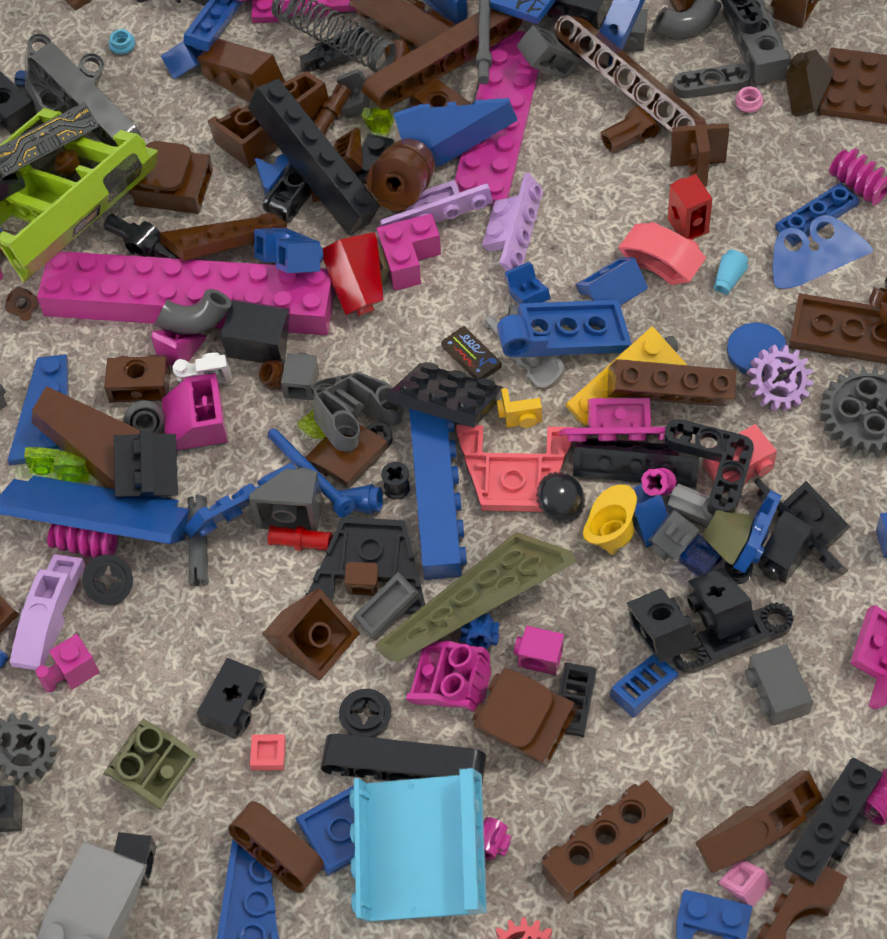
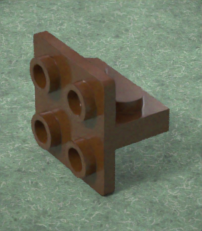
M713 123L709 125L673 127L671 133L670 167L688 166L689 177L696 174L704 187L707 186L709 164L726 163L729 124Z

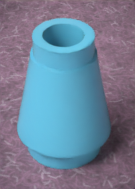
M728 250L726 254L721 256L713 286L714 290L726 295L730 293L748 269V258L746 255L737 250Z

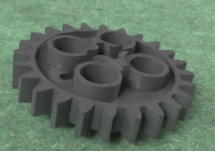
M861 367L860 374L858 375L852 369H849L848 377L839 374L837 382L831 381L828 390H824L820 410L822 412L820 421L825 422L823 430L832 431L831 441L841 439V449L847 445L852 446L851 454L861 449L864 457L868 456L869 451H874L875 456L880 458L881 450H885L887 453V370L883 375H879L877 367L873 368L872 373H867L865 367Z

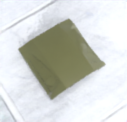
M143 718L103 774L124 785L150 805L161 810L171 793L200 754L175 736L163 731Z

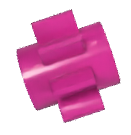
M486 817L483 821L485 859L492 861L495 860L497 853L503 857L506 855L512 836L506 834L508 827L503 822L495 818Z

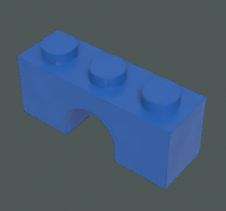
M288 228L254 229V258L263 262H276V268L286 273L320 271V263L323 260L321 242Z

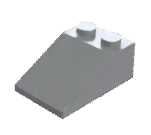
M84 841L46 911L37 939H122L147 865Z

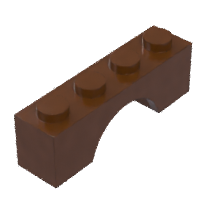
M826 866L813 885L792 873L789 879V883L793 885L788 896L781 893L772 910L777 916L772 925L765 922L757 939H786V932L799 919L814 915L828 917L844 888L847 877Z

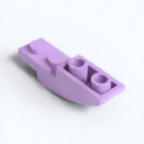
M54 554L47 569H39L27 596L16 630L10 659L12 667L36 670L39 666L45 664L50 654L49 650L53 648L65 623L62 613L86 567L83 558Z

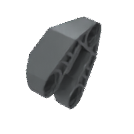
M33 34L28 39L25 54V92L33 101L38 112L46 108L64 113L70 109L43 84L28 65L27 59L36 52L32 48L33 43L41 42L44 45L52 43L51 39L45 34ZM86 53L82 56L78 68L97 85L104 70V61L96 53ZM89 61L94 62L98 65L99 70L90 72L86 70L84 64ZM42 101L52 102L56 106L48 108L42 104Z
M361 372L326 378L313 385L314 420L331 444L340 451H352L358 447L360 426L356 418L359 416L360 411L367 416H371L376 421L384 422L390 426L401 422L403 406L388 402L392 386L387 382Z

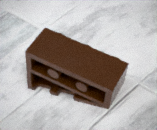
M217 39L209 51H204L197 58L202 68L201 72L207 80L215 82L248 103L251 102L257 87L276 79H280L282 83L285 82L273 54L222 39Z

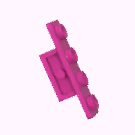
M650 398L588 399V428H564L559 430V436H568V442L587 441L586 436H598L599 442L617 441V436H628V441H646V435H658V441H664L665 427H651Z
M876 605L867 608L850 662L851 665L876 679L868 705L874 710L887 705V612Z

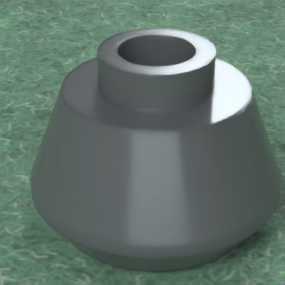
M139 400L127 408L124 413L123 423L138 430H153V434H158L164 426L165 416L161 407L156 403L148 400Z

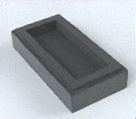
M397 572L353 617L374 640H377L421 595Z

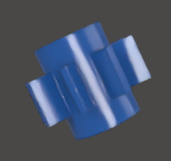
M485 613L460 628L462 631L460 641L466 642L469 646L484 647L486 650H488L490 644L497 646L500 623L494 622L490 614Z

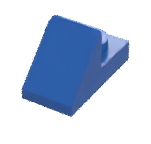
M284 154L278 155L274 165L255 158L257 173L264 195L266 196L273 189L285 171L294 167Z
M642 484L632 488L637 496V504L632 520L636 532L645 547L648 548L652 544L647 540L667 516V511L661 495L655 497L648 495L642 489Z

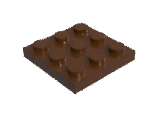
M831 47L828 65L834 71V74L821 100L819 115L887 124V55Z

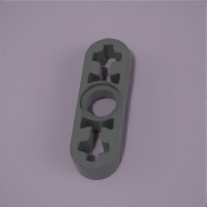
M744 64L681 72L674 77L672 89L673 93L680 98L738 91L750 85L752 72ZM713 78L718 80L719 83L709 85L705 83V80Z

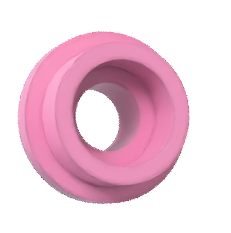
M744 87L736 95L735 104L739 110L753 113L761 109L763 96L755 87Z

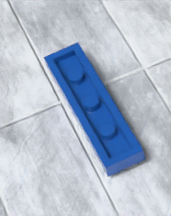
M209 0L184 33L183 44L193 46L198 50L209 51L244 1Z

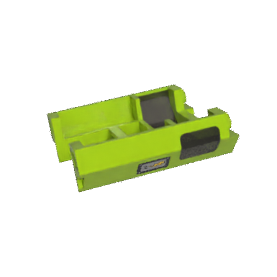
M43 108L1 143L0 146L62 113ZM120 130L113 136L118 147L90 140L83 135L18 170L26 186L0 201V225L12 215L20 220L29 222V224L17 235L2 231L0 233V248L23 283L155 169L159 150L146 147L145 141L137 133ZM73 149L80 159L79 166L68 176L57 173L54 170L55 157L63 150Z

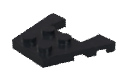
M342 517L326 550V556L314 575L308 594L316 589H321L333 602L335 580L345 579L346 564L348 562L376 563L379 581L388 582L399 572L421 595L403 614H414L425 605V600L405 521Z

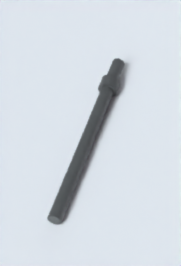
M479 0V42L475 66L478 69V82L480 84H487L489 82V69L492 67V54L489 52L490 0Z

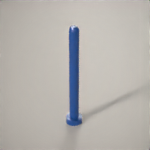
M270 429L268 431V438L297 468H308L311 471H317L321 492L334 504L333 511L341 518L351 514L355 508V501L348 495L342 496L277 429Z

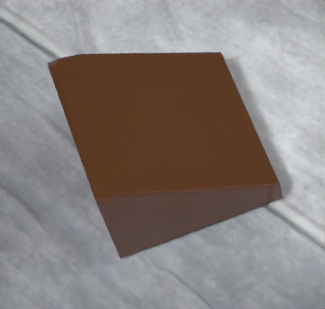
M348 562L346 564L344 585L349 595L374 596L379 591V575L376 563Z

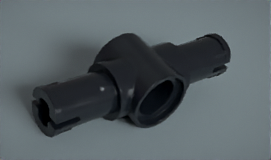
M112 213L105 219L104 229L122 238L125 247L131 254L137 253L142 257H147L148 255L149 257L180 259L160 242V231L151 223L143 221L140 225L136 223L130 224Z

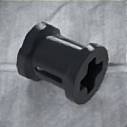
M391 462L385 465L381 472L385 495L394 500L403 499L410 492L408 468L400 462Z

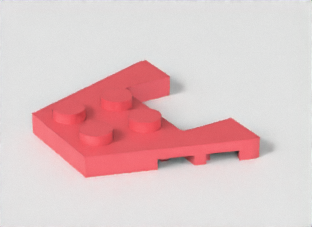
M456 425V436L481 511L543 512L539 508V503H537V487L542 478L549 473H560L573 442H568V436L560 437L559 430L575 427H547V452L545 454L484 453L483 425H476L475 428L467 425Z

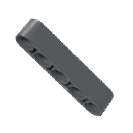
M47 43L27 59L33 73L69 109L83 102L86 103L99 125L92 132L104 144L118 147L113 136L120 130L137 133L141 136L138 128L55 44Z

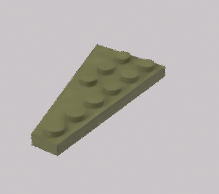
M516 532L380 640L376 646L381 655L399 662L572 565L577 560L570 550Z

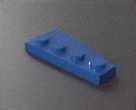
M66 354L37 357L8 457L9 465L70 458L67 453L32 424V409L46 386L69 396L68 357Z
M291 462L265 475L257 481L258 485L254 487L253 483L242 487L231 496L232 500L226 495L217 500L210 508L205 506L199 509L183 528L188 537L191 539L200 534L203 538L218 528L216 524L225 519L229 523L243 514L242 509L250 505L249 496L251 492L283 470L296 469L294 464Z
M232 838L217 939H279L272 874Z

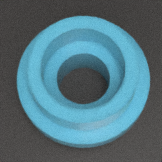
M118 29L110 35L109 48L116 54L129 53L135 47L134 36L125 29Z

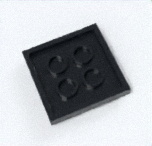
M424 362L419 363L390 390L388 402L475 428L496 405V400L501 399V389L504 387L495 385V382L489 379H474L467 377V374L462 371H447L440 369L437 364Z

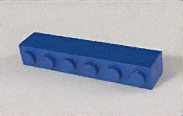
M409 408L424 580L462 576L461 566L467 565L466 547H459L458 538H464L463 519H456V511H462L460 492L454 493L453 485L459 484L458 466H451V458H457L455 440H449L448 433L454 432L453 421Z

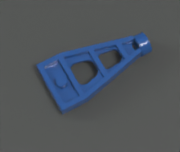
M684 889L676 922V939H693V935L698 931L720 936L723 939H746L753 906Z

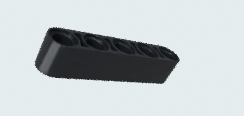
M333 733L326 736L320 769L324 773L331 775L332 772H341V776L364 778L365 775L374 776L375 780L397 781L398 779L410 780L460 775L459 769L473 768L482 775L483 786L487 756L483 751L473 748Z

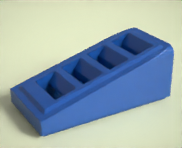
M651 655L610 688V698L634 718L679 676V673L665 661L659 663L655 656ZM655 664L667 675L662 678L651 667ZM646 672L657 683L653 685L643 674ZM638 680L648 690L644 692L635 682ZM628 688H630V689H631L632 691H634L639 697H637V698L635 699V698H634L631 694H629L626 690H627Z

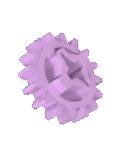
M773 345L769 348V352L763 349L758 353L759 358L755 357L751 360L750 364L754 368L746 371V375L753 377V380L746 385L747 387H754L756 390L751 395L752 398L758 396L762 398L760 406L763 407L767 403H771V411L777 410L780 405L783 411H787L791 408V404L796 407L802 403L800 398L805 399L809 396L810 393L805 388L813 385V381L807 379V376L813 373V370L805 369L804 365L808 362L807 358L802 360L797 358L799 350L791 354L789 353L788 345L783 346L780 351L776 345ZM762 371H763V373L765 374V375H764V381H763V382H762ZM787 373L782 381L772 384V381L778 375ZM796 374H797V378H798V383H797V384L795 383ZM770 392H772V393H777V394H779L781 397L775 396V395L771 394Z

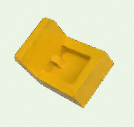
M501 389L502 400H496L499 418H505L506 428L515 426L530 428L537 423H542L540 398L510 402L508 389Z

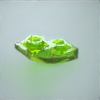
M25 447L24 458L30 474L48 475L56 473L58 480L76 483L89 482L90 476L84 459L57 449Z

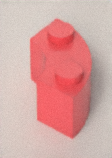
M655 222L635 224L618 247L625 257H634L640 269L654 272L671 285L690 282L707 258L699 250V246L695 241L686 239Z

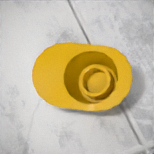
M620 484L604 490L596 498L587 523L584 526V539L590 544L598 545L611 555L617 554L619 548L629 543L634 535L635 529L632 517L637 504V496L630 486Z

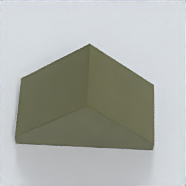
M716 510L702 537L726 562L733 565L748 539L754 517L748 514Z

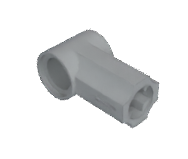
M680 484L674 487L667 504V510H675L681 516L701 523L705 529L713 517L709 510L710 496ZM723 496L719 506L725 507L726 503H728V498Z

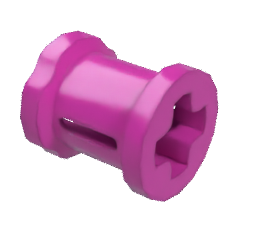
M666 468L648 469L641 478L642 489L650 496L669 495L677 483L674 473ZM656 477H662L660 483L663 485L662 488L655 487L658 483L655 479Z

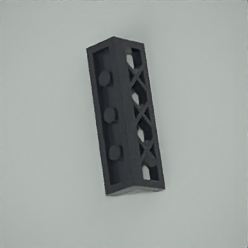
M586 437L587 441L576 442L573 476L642 482L641 478L648 469L666 468L676 476V486L677 484L686 487H696L699 457L674 451L666 444L627 440L599 442L598 438ZM656 477L657 484H661L660 480L662 477Z

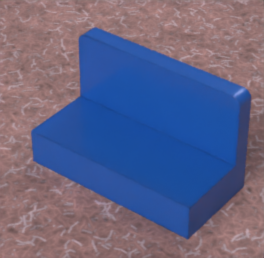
M620 257L575 284L578 292L581 295H589L592 301L619 300L620 305L648 288L634 257Z

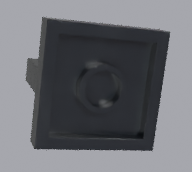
M140 430L139 434L113 436L115 498L178 496L176 434H153V430Z

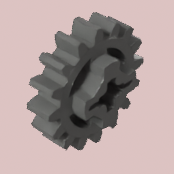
M24 712L20 719H17L14 713L9 714L7 722L0 718V740L2 739L1 745L4 747L3 753L0 749V770L3 772L1 780L5 781L9 776L14 777V784L18 785L21 779L25 777L27 783L31 784L35 779V775L42 779L47 772L46 769H51L55 762L52 757L58 752V748L51 745L54 744L57 737L56 735H47L51 727L49 724L43 727L38 725L40 717L37 716L33 721L28 720L27 713ZM38 744H40L41 752L37 748Z

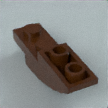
M800 770L755 805L743 806L695 843L710 872L715 873L749 857L795 829L808 819L806 813L824 799L809 770Z

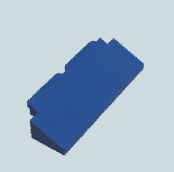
M35 475L29 481L13 479L0 494V515L167 544L185 540L186 532L183 528L188 521L189 509L178 507L179 500L164 497L115 498V489Z

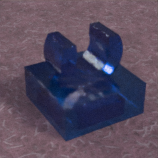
M699 534L679 556V562L697 577L711 572L723 559Z

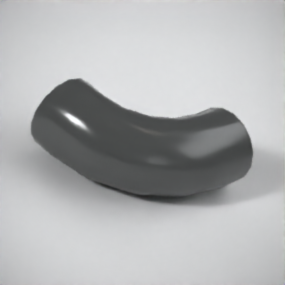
M695 0L692 6L684 12H676L664 7L656 16L652 31L676 40L694 37L711 25L719 13L722 4L717 0Z
M214 289L206 290L199 302L193 305L183 306L167 299L154 325L179 335L200 334L215 327L228 313L232 302L227 295Z

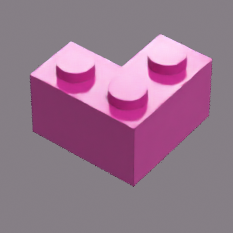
M432 213L377 227L378 245L382 246L389 266L388 276L393 291L421 284L419 260L441 255L440 235Z

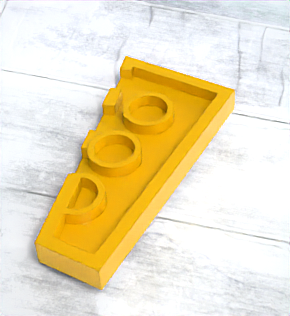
M653 326L616 358L620 360L687 365ZM614 361L564 405L584 427L588 426V399L614 398L607 397L608 368Z

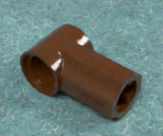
M637 106L627 113L623 121L601 131V139L608 151L615 153L638 140L641 143H645L646 139L650 137L655 138L660 131V125L641 106Z

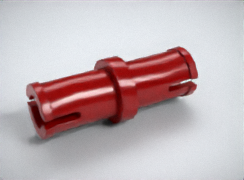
M271 525L268 530L267 541L269 545L294 547L296 551H303L304 548L326 551L332 540L333 533L306 530L305 526H298L295 529Z

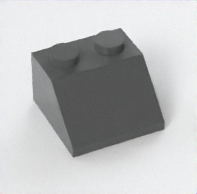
M308 468L285 469L250 493L249 501L257 529H269L271 525L295 529L298 526H305L306 530L318 531L323 498L317 471H311Z

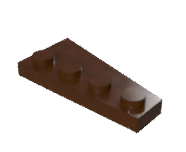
M266 213L259 217L159 232L160 242L183 261L254 243V229L287 228V223L275 214Z

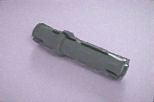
M195 495L196 502H194L193 496L188 497L189 515L186 524L199 509L207 506V498L205 496ZM200 534L191 539L189 538L188 583L190 586H200V580H202L203 586L209 583L207 536L202 538Z

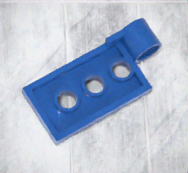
M619 300L519 303L518 315L506 316L497 324L502 350L508 357L622 353L632 344ZM596 324L602 330H595L589 325ZM567 325L573 331H566L561 326ZM538 326L545 332H537L532 327Z

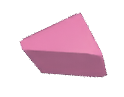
M745 860L733 864L718 882L719 885L743 904L753 907L772 885L765 870Z

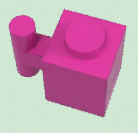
M77 634L49 650L55 662L53 666L48 668L42 665L36 669V675L46 692H53L56 689V684L63 679L66 680L71 689H74L100 673L93 657Z

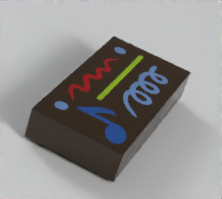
M462 326L441 341L442 348L474 379H486L502 368V362L465 326Z

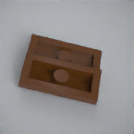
M359 425L360 438L356 449L340 451L325 437L305 458L325 477L330 475L346 488H349L388 449V441L362 425Z

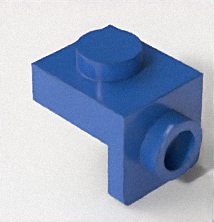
M530 262L505 272L510 295L518 304L541 303L551 299L549 289L536 278L533 264Z

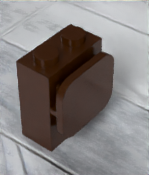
M162 141L148 143L146 147L159 150L155 169L128 191L129 195H132L134 205L199 214L213 173L210 155L193 153L184 144Z
M504 667L501 674L496 673L492 678L488 691L491 693L486 702H481L476 708L473 715V720L475 721L473 726L478 732L547 767L578 708L574 702L550 691L546 686L519 672L511 671Z

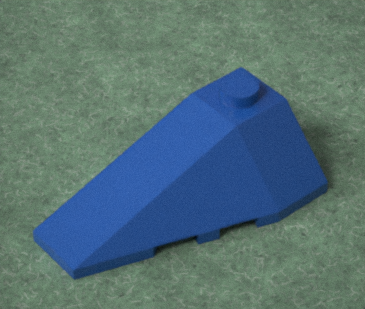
M509 98L475 100L472 105L457 106L456 102H447L446 107L430 108V104H420L394 113L401 139L410 138L424 143L434 156L435 167L442 166L518 121Z

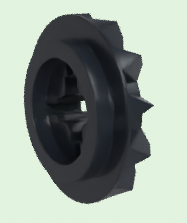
M111 554L101 555L91 560L85 567L82 575L84 591L90 599L102 605H113L125 599L130 593L134 581L131 567L122 558ZM110 566L111 575L121 579V581L112 583L109 593H106L105 583L94 580V578L104 576L107 567Z
M359 689L350 693L342 701L339 709L341 726L344 727L349 735L373 736L376 738L381 731L387 730L390 718H392L388 699L382 693L373 689ZM366 703H368L370 713L375 715L368 717V720L363 724L361 716L357 715V713H362Z

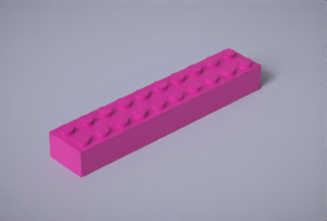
M60 251L45 265L37 299L43 315L48 317L155 324L167 299L183 306L193 305L199 302L206 290L214 289L227 295L231 301L235 299L290 308L288 333L328 335L336 291L327 268H320L319 272L286 273L277 269L276 265L204 260L183 261L182 259ZM227 314L213 328H223Z

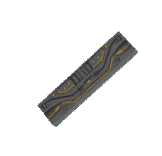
M83 102L1 145V177L5 178L97 129L99 125L86 103Z

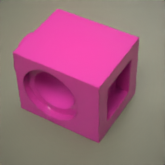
M526 626L523 637L517 636L514 646V655L518 656V667L557 675L564 649V634Z

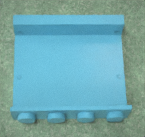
M473 768L459 769L460 775L376 783H366L359 778L354 779V789L350 791V804L352 809H354V823L350 827V836L352 843L355 844V857L351 860V873L353 878H355L356 892L352 894L351 905L353 912L356 913V918L370 922L487 914L482 775Z

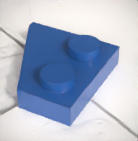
M772 490L769 491L754 516L748 539L739 553L733 568L745 573L751 563L755 565L758 563L764 551L762 546L769 535L767 529L782 495Z

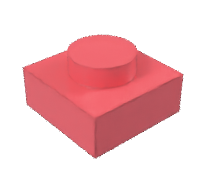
M285 734L252 735L251 771L285 770Z

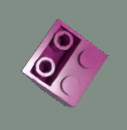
M216 373L185 378L161 399L165 416V434H176L177 451L228 442L222 394Z

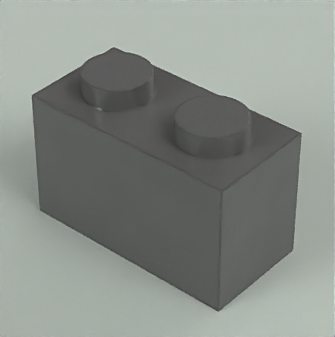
M787 644L750 656L745 676L750 688L756 687L760 696L758 698V706L763 717L769 716L774 726L810 714L813 700Z

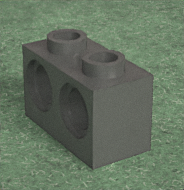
M535 25L524 34V37L516 45L531 67L563 79L567 78L583 60L580 55L560 40L556 33Z

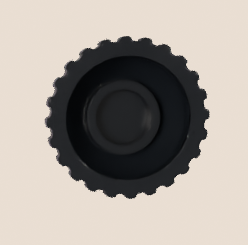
M554 472L553 474L549 473L539 482L538 492L536 493L537 503H539V508L542 509L543 514L547 515L548 519H552L553 522L557 521L560 524L562 522L567 524L569 521L573 522L580 516L579 514L583 512L582 509L585 508V493L582 486L573 476H570L568 473Z

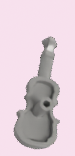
M487 316L484 319V326L492 328L493 332L499 337L496 317ZM556 356L510 357L519 367H525L528 370L526 378L532 380L534 385L540 389H550L556 386L565 373L563 362Z

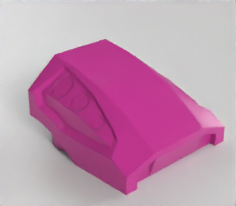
M435 641L422 648L411 692L407 693L406 699L410 703L418 705L466 708L471 712H475L481 702L484 703L491 677L489 652L484 647L469 646L452 641Z

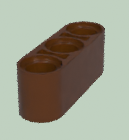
M256 801L249 802L228 826V832L235 842L293 892L303 893L324 868V861L317 852L265 806Z

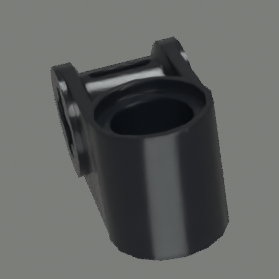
M294 167L289 168L273 189L265 196L263 209L268 213L274 212L282 216L286 222H291L311 196V188Z

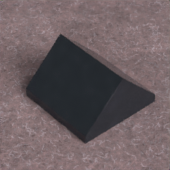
M233 299L220 335L226 356L259 363L278 360L285 365L290 308Z

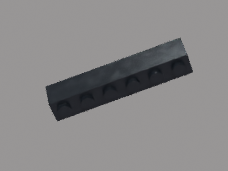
M280 79L257 87L248 110L344 231L350 235L369 225L380 205Z

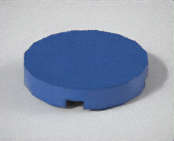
M758 322L744 324L735 329L729 337L727 345L729 362L733 367L735 365L741 373L746 375V371L754 368L750 362L755 357L759 358L758 353L765 349L769 352V348L773 345H776L780 351L783 346L787 345L785 338L776 328L768 324Z

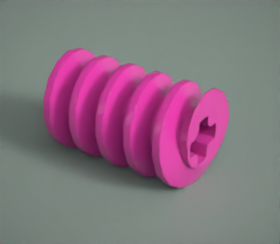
M857 148L852 149L850 152H847L846 149L842 150L836 155L830 165V175L837 176L838 181L842 183L846 182V186L849 189H854L857 195H863L865 201H872L873 206L880 203L887 194V175L883 178L885 168L880 167L874 171L877 165L875 161L865 165L868 156L863 154L857 159L859 149Z
M51 524L48 531L47 544L49 548L57 547L61 551L69 550L73 554L81 553L84 557L92 556L96 558L107 554L115 555L118 538L115 534Z

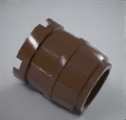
M410 138L398 140L390 147H387L370 167L366 178L368 191L370 194L373 192L374 196L378 199L376 202L384 208L395 211L405 210L415 204L423 191L429 186L434 174L435 160L432 152L424 143Z

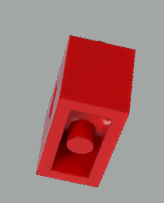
M696 174L678 179L670 184L667 218L676 233L691 240L709 233L713 200Z

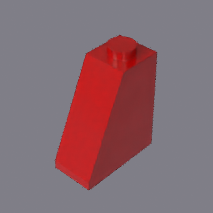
M375 232L339 239L322 248L323 261L345 315L357 312L360 317L375 310L373 305L384 301L378 243Z

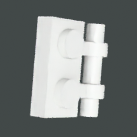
M219 353L204 354L202 359H195L193 364H189L186 360L178 359L173 365V372L179 383L188 377L216 373L219 384L232 382L231 370L226 356Z

